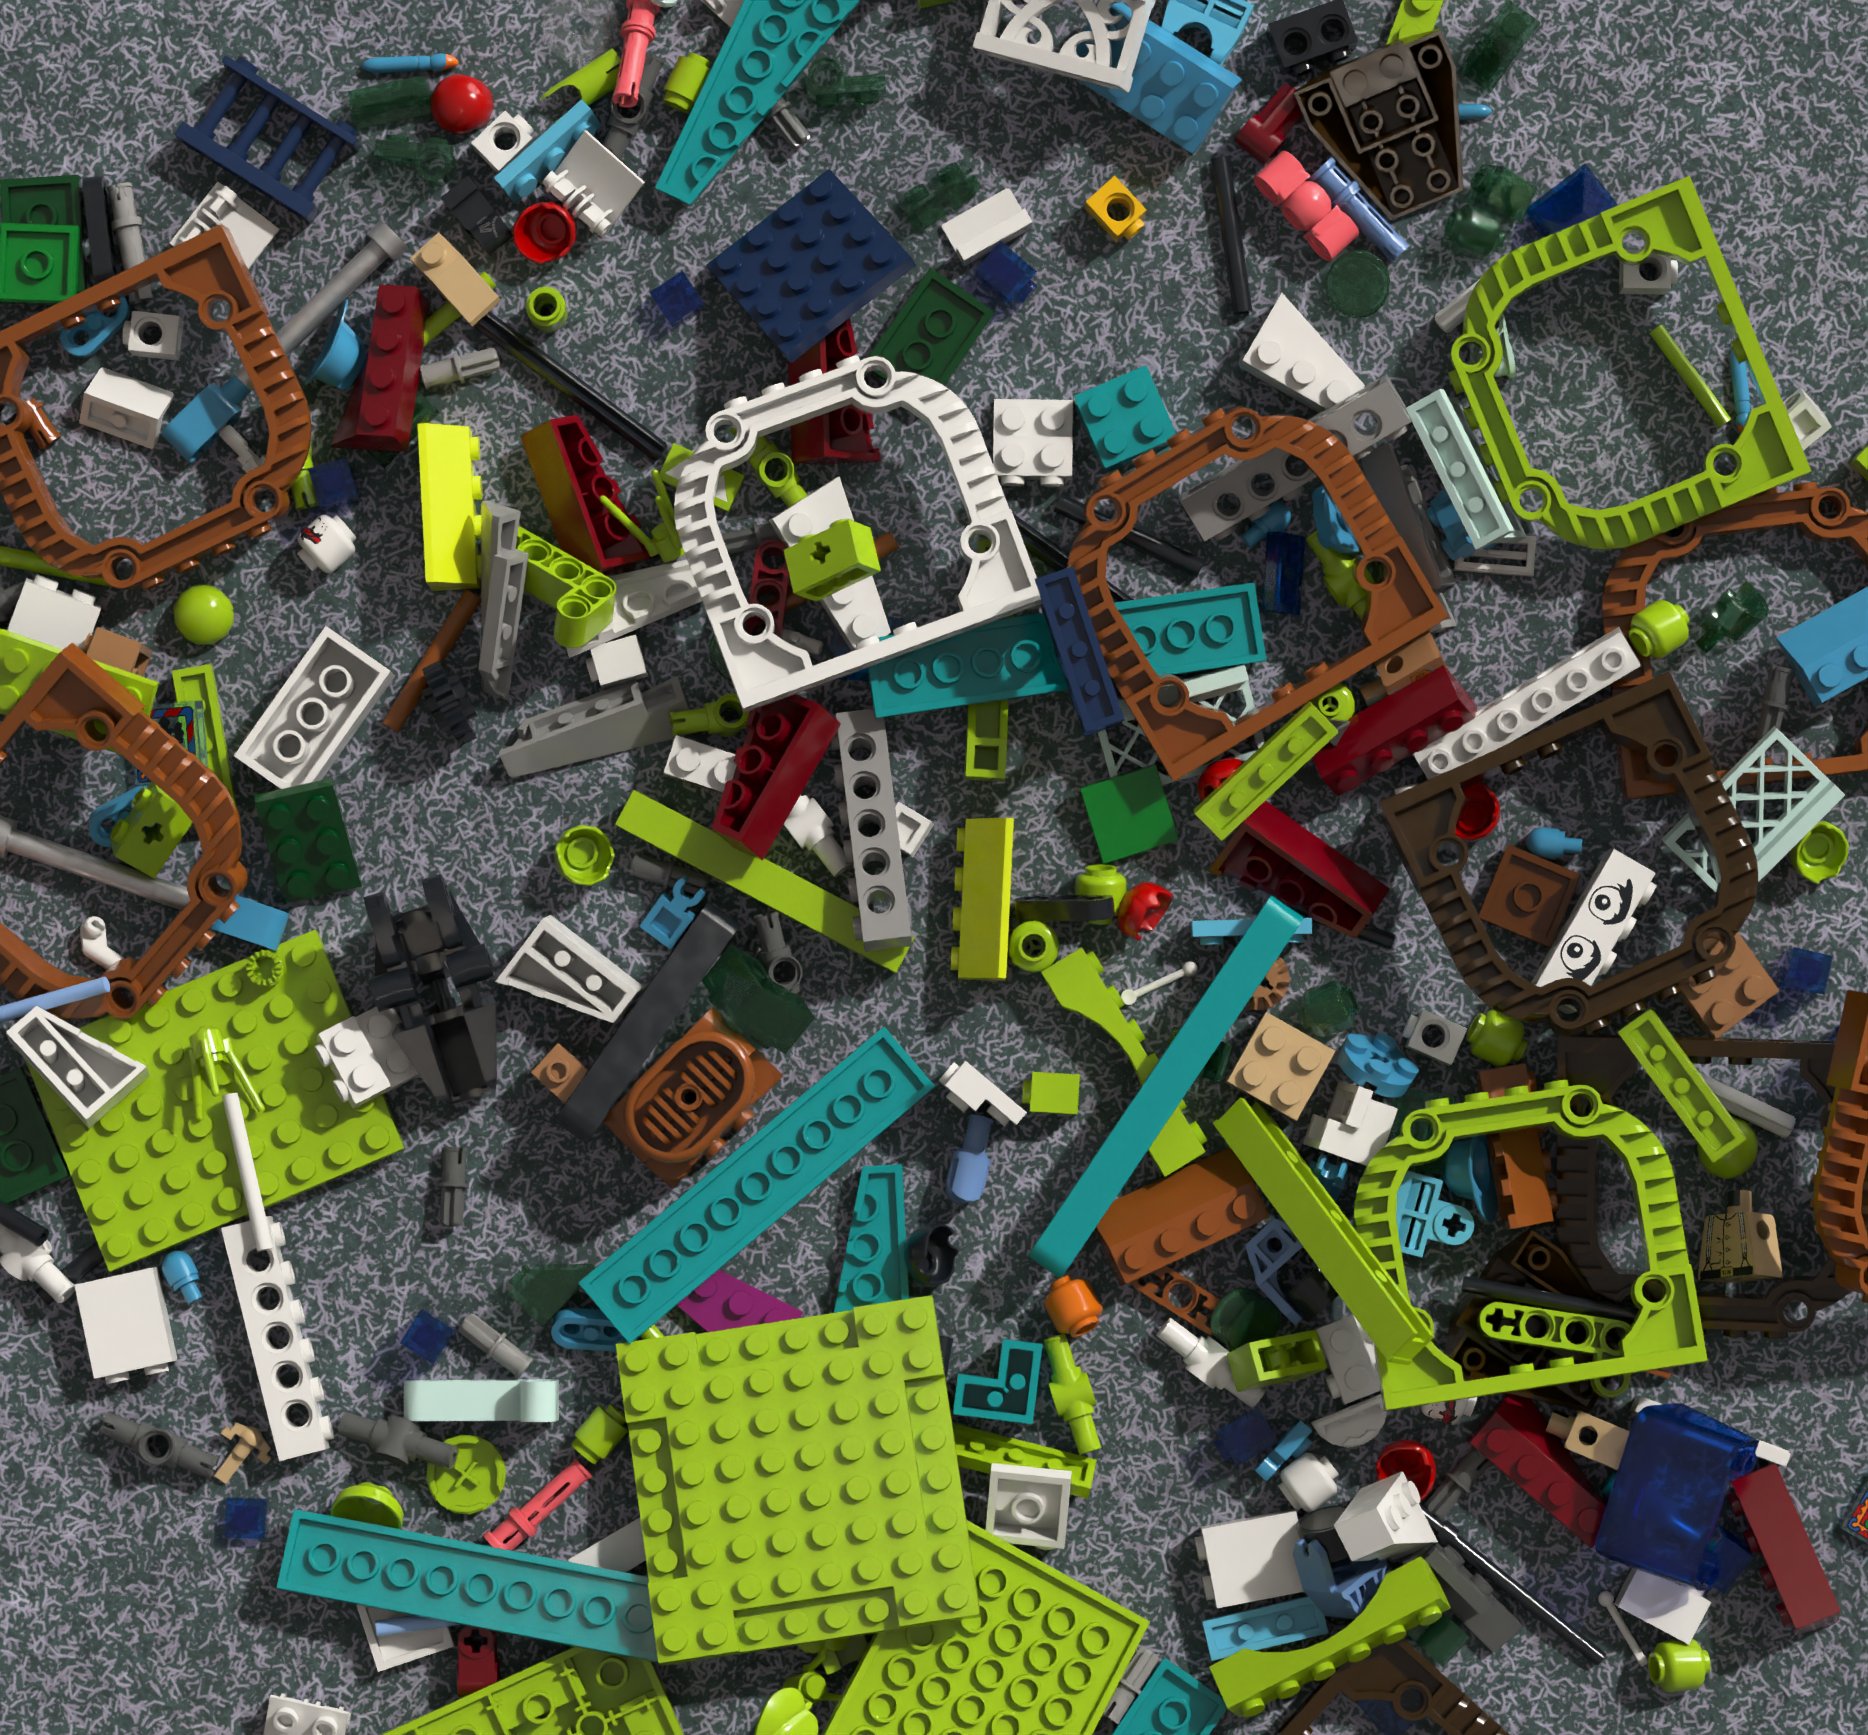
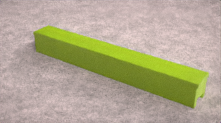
M636 790L632 791L615 823L618 828L893 973H897L910 948L909 946L865 952L863 940L855 941L852 917L860 916L858 907L765 858L760 860L733 848L714 831Z
M1239 1098L1219 1120L1216 1119L1213 1122L1214 1126L1385 1359L1391 1363L1411 1364L1413 1362L1412 1359L1435 1336L1263 1104L1256 1102L1250 1107L1244 1098Z

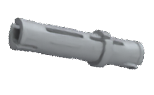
M130 182L118 183V187H115V185L107 187L114 221L111 222L112 231L117 233L124 271L146 261L140 227L143 226L142 217L137 216L132 191L133 186ZM151 284L128 294L130 304L142 303L143 299H146V301L154 299Z

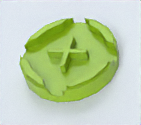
M462 1434L447 1439L444 1443L457 1446L459 1449L458 1457L451 1470L428 1463L426 1480L431 1495L441 1506L453 1513L473 1514L487 1509L499 1498L505 1486L506 1466L502 1454L493 1443L477 1435Z

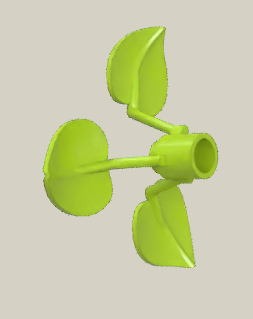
M851 1637L797 1645L804 1652H819V1654L812 1662L803 1665L802 1673L789 1675L784 1681L783 1689L771 1695L760 1713L754 1735H818V1721L814 1714L809 1711L812 1708V1704L818 1703L821 1700L838 1702L842 1695L828 1693L826 1691V1681L814 1669L826 1659L827 1650L841 1651L845 1649Z

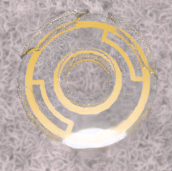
M550 0L542 19V30L545 42L555 56L566 63L587 65L603 53L614 48L619 37L620 21L617 8L611 0ZM584 15L590 18L592 21L591 30L585 35L574 34L570 30V23L574 17Z

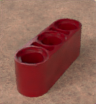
M768 540L760 545L755 555L749 604H759L758 599L764 594L771 593L779 598V602L775 606L766 608L771 612L774 619V634L782 639L790 586V576L784 550L788 547L783 542ZM770 556H778L784 560V564L778 569H769L764 566L763 562ZM750 617L747 619L745 632L755 636L757 633L765 630L766 623L760 617Z

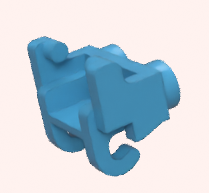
M1446 489L1442 490L1430 501L1431 506L1426 509L1427 515L1437 528L1442 527L1446 538L1441 542L1446 554L1454 561L1460 557L1467 558L1478 550L1475 549ZM1492 543L1483 549L1489 550L1497 543Z

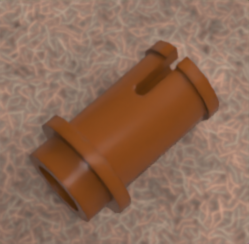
M31 398L27 402L31 406L33 418L27 430L38 444L39 449L44 450L52 444L51 442H56L62 436L57 432L42 410L44 404L42 402L38 403L35 398Z

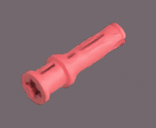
M626 0L628 15L627 20L621 26L620 32L624 40L616 87L612 97L613 102L617 104L621 96L619 103L621 107L631 108L637 105L646 50L648 45L655 40L656 30L653 24L655 15L660 12L661 7L653 4L650 0Z
M574 1458L573 1462L546 1484L521 1509L518 1507L512 1508L508 1512L509 1517L494 1531L484 1533V1538L492 1547L513 1551L527 1537L533 1538L536 1535L535 1532L538 1531L536 1526L585 1481L590 1479L592 1475L577 1458Z

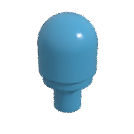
M1274 501L1269 504L1271 509L1266 514L1250 521L1252 527L1240 536L1249 548L1253 547L1262 538L1267 542L1270 539L1276 538L1289 526L1291 512L1285 504Z
M1538 827L1528 834L1526 847L1529 853L1535 856L1556 860L1557 858L1562 859L1563 853L1581 855L1582 839L1565 837V831H1559L1557 828Z
M183 1251L168 1253L164 1257L161 1267L170 1288H173L175 1292L182 1291L188 1305L198 1302L203 1297L196 1285L200 1278L193 1260Z

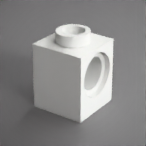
M505 110L471 144L474 150L498 174L534 142L530 136L534 130L519 114L512 118ZM504 133H511L517 137L516 144L509 150H501L496 147L498 137Z
M1624 249L1630 254H1638L1643 251V249ZM1651 253L1647 260L1641 263H1650L1657 268L1658 279L1654 281L1642 278L1639 273V265H1625L1619 261V294L1666 295L1671 289V284L1677 283L1678 263L1677 260H1671L1670 257Z
M132 311L131 321H125L123 344L128 345V351L132 356L179 361L184 321L180 316ZM156 326L162 329L161 339L157 343L152 345L143 343L142 336L147 328Z
M1801 387L1783 401L1803 451L1832 428L1825 414Z
M636 635L591 648L592 657L586 659L591 681L599 680L602 689L616 686L635 678L637 680L648 677Z
M1423 1009L1420 1010L1418 1017L1410 1015L1402 1036L1408 1038L1405 1045L1406 1048L1450 1066L1454 1061L1467 1028ZM1427 1025H1435L1442 1032V1042L1435 1048L1427 1046L1422 1040V1031Z

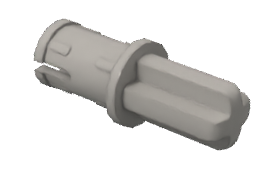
M488 348L461 356L458 353H453V358L420 366L425 388L429 390L432 387L459 380L463 384L466 378L497 371L500 369V361L495 348Z
M469 1314L458 1329L463 1336L487 1353L486 1359L492 1357L514 1374L517 1379L520 1378L534 1359L507 1340L505 1332L501 1335L475 1314Z
M1145 1647L1139 1648L1127 1666L1103 1713L1105 1717L1111 1719L1114 1723L1119 1725L1121 1718L1135 1697L1140 1695L1141 1688L1158 1664L1160 1658L1154 1652Z

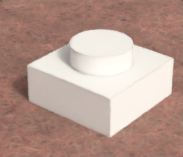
M898 802L895 809L900 849L903 853L913 858L934 824L929 819Z

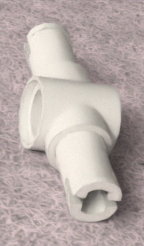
M800 795L784 826L802 849L806 847L809 852L814 851L831 874L837 877L851 867L852 864H846L845 852L833 838L835 832L831 827L834 824L814 798L809 800L806 795Z
M0 1224V1252L3 1254L0 1257V1263L2 1267L19 1280L36 1281L57 1303L66 1301L75 1291V1286L53 1264L54 1259L49 1255L52 1251L50 1242L46 1240L43 1245L38 1247Z
M1169 1318L1158 1331L1156 1336L1184 1357L1183 1362L1187 1364L1185 1369L1210 1388L1214 1389L1217 1387L1220 1390L1225 1388L1251 1408L1264 1395L1266 1391L1264 1388L1237 1392L1227 1358L1229 1351L1211 1337L1205 1339L1203 1336L1197 1338L1172 1318Z

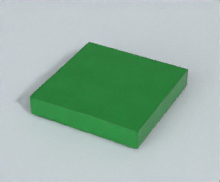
M0 223V303L55 305L76 295L78 288L80 227L72 225Z
M1156 764L1079 787L1103 864L1179 840Z

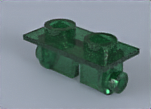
M425 75L348 91L350 97L349 105L354 116L356 130L431 114L430 95Z
M957 162L951 163L943 167L936 174L938 178L927 186L919 184L904 194L905 200L899 203L898 206L907 214L913 213L907 219L915 231L921 227L925 230L947 215L940 203L945 198L951 208L955 210L971 198L977 196L975 191L979 190L981 186L974 175L967 178V175L973 172L970 166L964 162L959 165Z

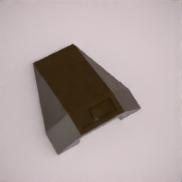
M1441 29L1396 40L1331 68L1294 91L1309 129L1390 220L1399 218L1464 190L1456 66Z
M1531 1229L1526 1230L1493 1254L1478 1277L1479 1279L1599 1301L1565 1253ZM1472 1293L1467 1294L1450 1320L1444 1350L1446 1356L1461 1365L1463 1377L1468 1381L1510 1375L1509 1367L1533 1363L1534 1371L1549 1369V1361L1573 1357L1574 1364L1593 1362V1355L1496 1341L1484 1337L1477 1327V1317L1485 1306L1493 1302L1555 1311L1561 1310ZM1495 1310L1492 1316L1486 1317V1322L1492 1324V1331L1497 1332L1498 1328L1504 1325L1513 1326L1514 1329L1511 1335L1518 1336L1516 1325L1521 1314L1514 1312L1515 1319L1511 1321L1500 1318V1311ZM1531 1316L1526 1321V1331L1531 1337L1542 1338L1547 1330L1546 1323L1542 1318ZM1571 1322L1566 1327L1565 1334L1571 1343L1582 1344L1585 1341L1586 1330L1580 1323ZM1611 1328L1606 1333L1605 1340L1607 1346L1612 1350L1619 1351L1618 1342L1624 1336L1621 1330ZM1612 1377L1600 1378L1601 1385L1605 1388ZM1590 1380L1508 1392L1509 1394L1587 1413L1590 1412L1600 1397L1593 1390Z

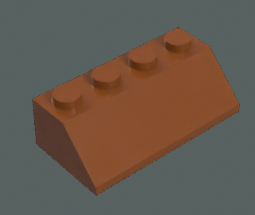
M1228 1147L1114 1200L1094 1230L1119 1285H1124L1259 1223L1270 1216L1252 1178L1233 1150Z

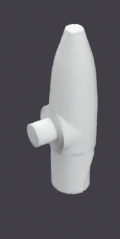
M784 629L782 640L814 655H820L823 648L822 641L792 630Z

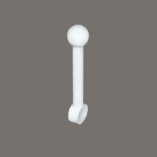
M1188 961L1178 971L1134 991L1130 989L1123 991L1121 998L1126 1005H1132L1138 997L1184 976H1195L1198 972V966L1196 963Z
M1609 1591L1601 1592L1598 1597L1599 1603L1607 1607L1641 1667L1648 1664L1645 1655L1613 1603V1594Z

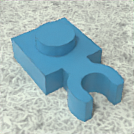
M686 875L675 883L673 887L674 898L663 893L639 926L670 950L676 946L696 917L695 914L688 910V907L697 905L706 893V889L702 887L695 896H688L684 892V885L689 880V877Z
M1322 1154L1319 1156L1317 1163L1310 1161L1308 1166L1332 1199L1336 1201L1347 1180L1348 1175L1345 1173L1348 1165L1343 1162L1339 1166L1330 1164L1326 1161L1327 1156Z
M1298 1419L1253 1470L1267 1481L1291 1455L1297 1459L1309 1447L1312 1441L1308 1436L1312 1430Z

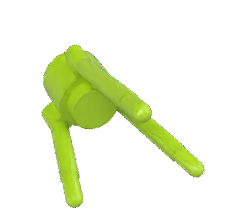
M653 469L651 475L659 495L655 498V502L664 522L651 531L653 535L651 540L606 496L602 495L599 498L608 511L645 546L650 557L659 554L664 562H669L685 554L676 529L674 509L658 470Z
M209 1029L190 1036L189 1040L192 1049L188 1050L192 1067L195 1119L197 1121L203 1119L201 1068L206 1069L211 1093L217 1097L219 1095V1088L214 1066L224 1062L223 1055H226L257 1111L260 1113L264 1112L265 1107L233 1050L231 1039H223L220 1029Z

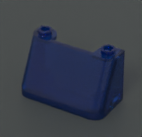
M1683 1403L1644 1407L1637 1414L1631 1426L1596 1537V1552L1611 1561L1695 1590H1712L1713 1585L1720 1576L1721 1568L1718 1556L1708 1551L1729 1482L1752 1471L1757 1459L1755 1452L1759 1440Z

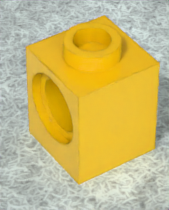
M1115 175L1085 202L1087 212L1116 243L1123 236L1127 240L1132 239L1145 226L1142 219L1146 216L1147 210ZM1116 203L1123 204L1127 207L1129 216L1122 221L1111 219L1107 213V209L1111 205Z

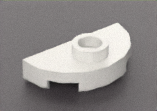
M1378 1394L1314 1420L1311 1424L1318 1435L1331 1444L1347 1448L1364 1445L1377 1436L1385 1423L1387 1411H1384L1382 1396Z

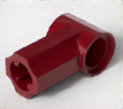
M1286 83L1270 99L1259 115L1254 114L1234 139L1238 145L1264 166L1281 148L1286 140L1285 136L1303 116L1294 91L1297 89Z

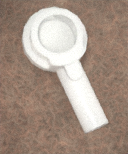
M230 424L220 431L219 436L239 455L237 460L243 465L242 469L246 473L264 464L266 455L264 454L261 458L248 447L247 441Z

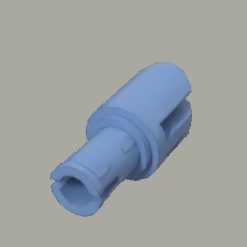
M970 1114L963 1146L958 1148L957 1151H953L946 1180V1195L956 1204H966L978 1200L984 1192L991 1160L985 1154L991 1126L994 1122L990 1118Z

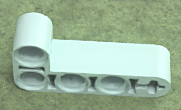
M405 1380L404 1418L410 1421L555 1422L559 1420V1380Z

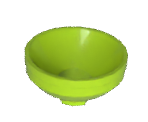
M364 1482L343 1489L338 1493L331 1507V1516L396 1529H401L403 1525L404 1513L396 1498L386 1487L377 1486L371 1482ZM366 1499H371L379 1503H372Z

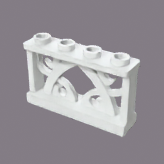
M1012 0L988 1L980 32L976 33L972 46L983 55L1129 93L1133 81L1132 73L1155 0H1100L1097 5L1094 0H1075L1085 13L1092 31H1085L1072 36L1065 42L1059 53L1052 52V34L1047 25L1037 17L1052 6L1066 0H1023L1028 4L1022 9L1017 7ZM1119 2L1128 4L1132 11L1130 23L1121 30L1108 31L1107 25L1119 22L1123 16L1122 14L1112 16L1110 13L1111 6ZM1004 7H1006L1015 16L1009 22L1001 37L998 38L996 37ZM1030 23L1035 25L1041 32V39L1036 44H1029L1027 41L1028 35L1034 32L1027 28ZM1125 39L1117 69L1112 68L1111 40ZM1095 40V45L1086 44L1089 48V53L1086 57H1079L1077 55L1076 47L1079 43Z

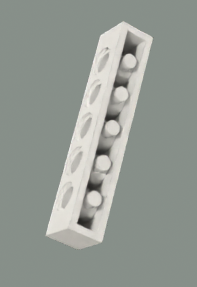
M1620 627L1478 709L1474 719L1462 725L1458 730L1450 732L1428 744L1425 749L1415 752L1413 755L1427 779L1430 780L1509 744L1641 666L1640 661Z
M266 1216L273 1248L266 1250L270 1256V1264L264 1271H257L251 1265V1255L257 1248L250 1221L223 1227L221 1230L278 1459L282 1461L330 1448L328 1440L334 1439V1433L329 1416L322 1417L318 1401L324 1400V1392L320 1378H312L309 1362L315 1361L312 1344L309 1338H302L299 1326L300 1323L305 1322L303 1308L299 1299L293 1301L289 1286L295 1284V1276L291 1262L283 1261L280 1246L286 1245L283 1228L280 1222L274 1223L272 1216ZM267 1287L276 1289L280 1296V1302L273 1310L264 1308L260 1302L261 1292ZM275 1326H283L289 1332V1342L282 1349L276 1348L270 1341V1332ZM286 1364L293 1365L299 1372V1381L294 1387H287L280 1381V1370ZM295 1403H300L308 1409L309 1419L303 1426L293 1424L289 1418V1410Z

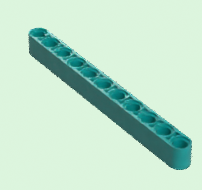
M1272 895L1269 897L1028 1254V1258L1059 1279L1062 1278L1303 921V916Z

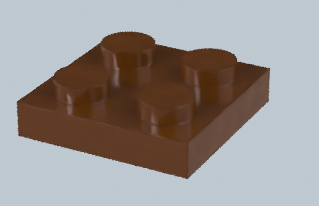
M1507 844L1478 915L1482 921L1550 949L1581 874Z

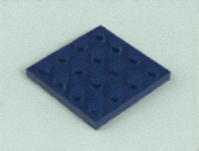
M828 169L706 266L715 279L785 358L792 363L916 265L901 245L839 178Z

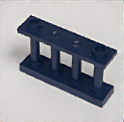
M225 55L221 62L225 69L232 73L231 77L201 123L196 122L191 127L182 121L174 135L179 142L304 221L312 224L319 213L316 205L312 203L315 199L313 193L344 145H347L356 152L360 150L362 145L358 138L355 137L358 133L357 130L340 119L335 124L259 77L256 75L259 69L239 56L234 61ZM247 82L263 92L265 96L234 144L229 143L225 148L213 140L216 136L213 132ZM280 103L296 113L298 117L266 165L262 164L258 169L246 161L249 157L246 153ZM311 124L331 135V138L299 186L295 185L291 190L279 182L282 178L280 172Z
M1072 566L1036 578L1035 583L1042 601L1040 606L1084 737L1121 725L1125 719L1074 567Z

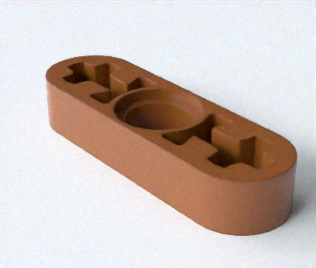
M1168 1266L1153 1272L1155 1276L1162 1280L1165 1278V1273L1173 1276V1279L1165 1285L1161 1298L1154 1294V1291L1159 1287L1152 1282H1147L1144 1286L1138 1283L1139 1278L1130 1282L1136 1290L1207 1334H1222L1228 1330L1232 1323V1312L1225 1302ZM1177 1284L1186 1285L1192 1293L1190 1303L1182 1308L1173 1306L1169 1300V1291ZM1199 1294L1207 1298L1201 1305L1210 1310H1214L1216 1306L1223 1309L1221 1316L1225 1319V1322L1222 1326L1215 1324L1212 1328L1205 1325L1207 1317L1198 1311L1195 1319L1187 1315L1196 1306Z

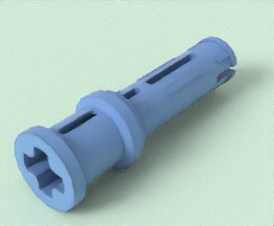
M1332 156L1307 181L1315 182L1321 186L1331 199V207L1334 208L1338 205L1392 263L1410 245L1359 193L1361 190L1358 187L1359 184L1356 181L1351 182L1335 165L1337 160Z

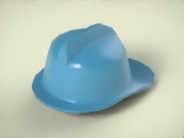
M346 298L336 313L323 350L309 371L304 382L305 385L314 378L340 390H347L363 367L365 347L362 339L343 321L348 305V299Z
M1481 1135L1452 1141L1449 1149L1441 1156L1443 1181L1456 1196L1475 1200L1481 1217L1487 1223H1493L1497 1214V1195L1489 1162L1487 1136Z

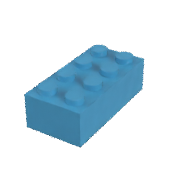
M1121 2L1111 6L1110 13L1112 16L1120 14L1123 16L1119 22L1107 25L1108 31L1121 30L1130 23L1132 18L1130 7ZM1149 19L1132 73L1133 81L1129 93L1078 80L1192 154L1203 145L1242 81L1240 77ZM1089 22L1087 23L1083 32L1092 31ZM1125 39L1111 40L1112 68L1117 69ZM1095 40L1079 43L1076 47L1077 55L1079 57H1086L1089 53V48L1086 44L1095 45Z

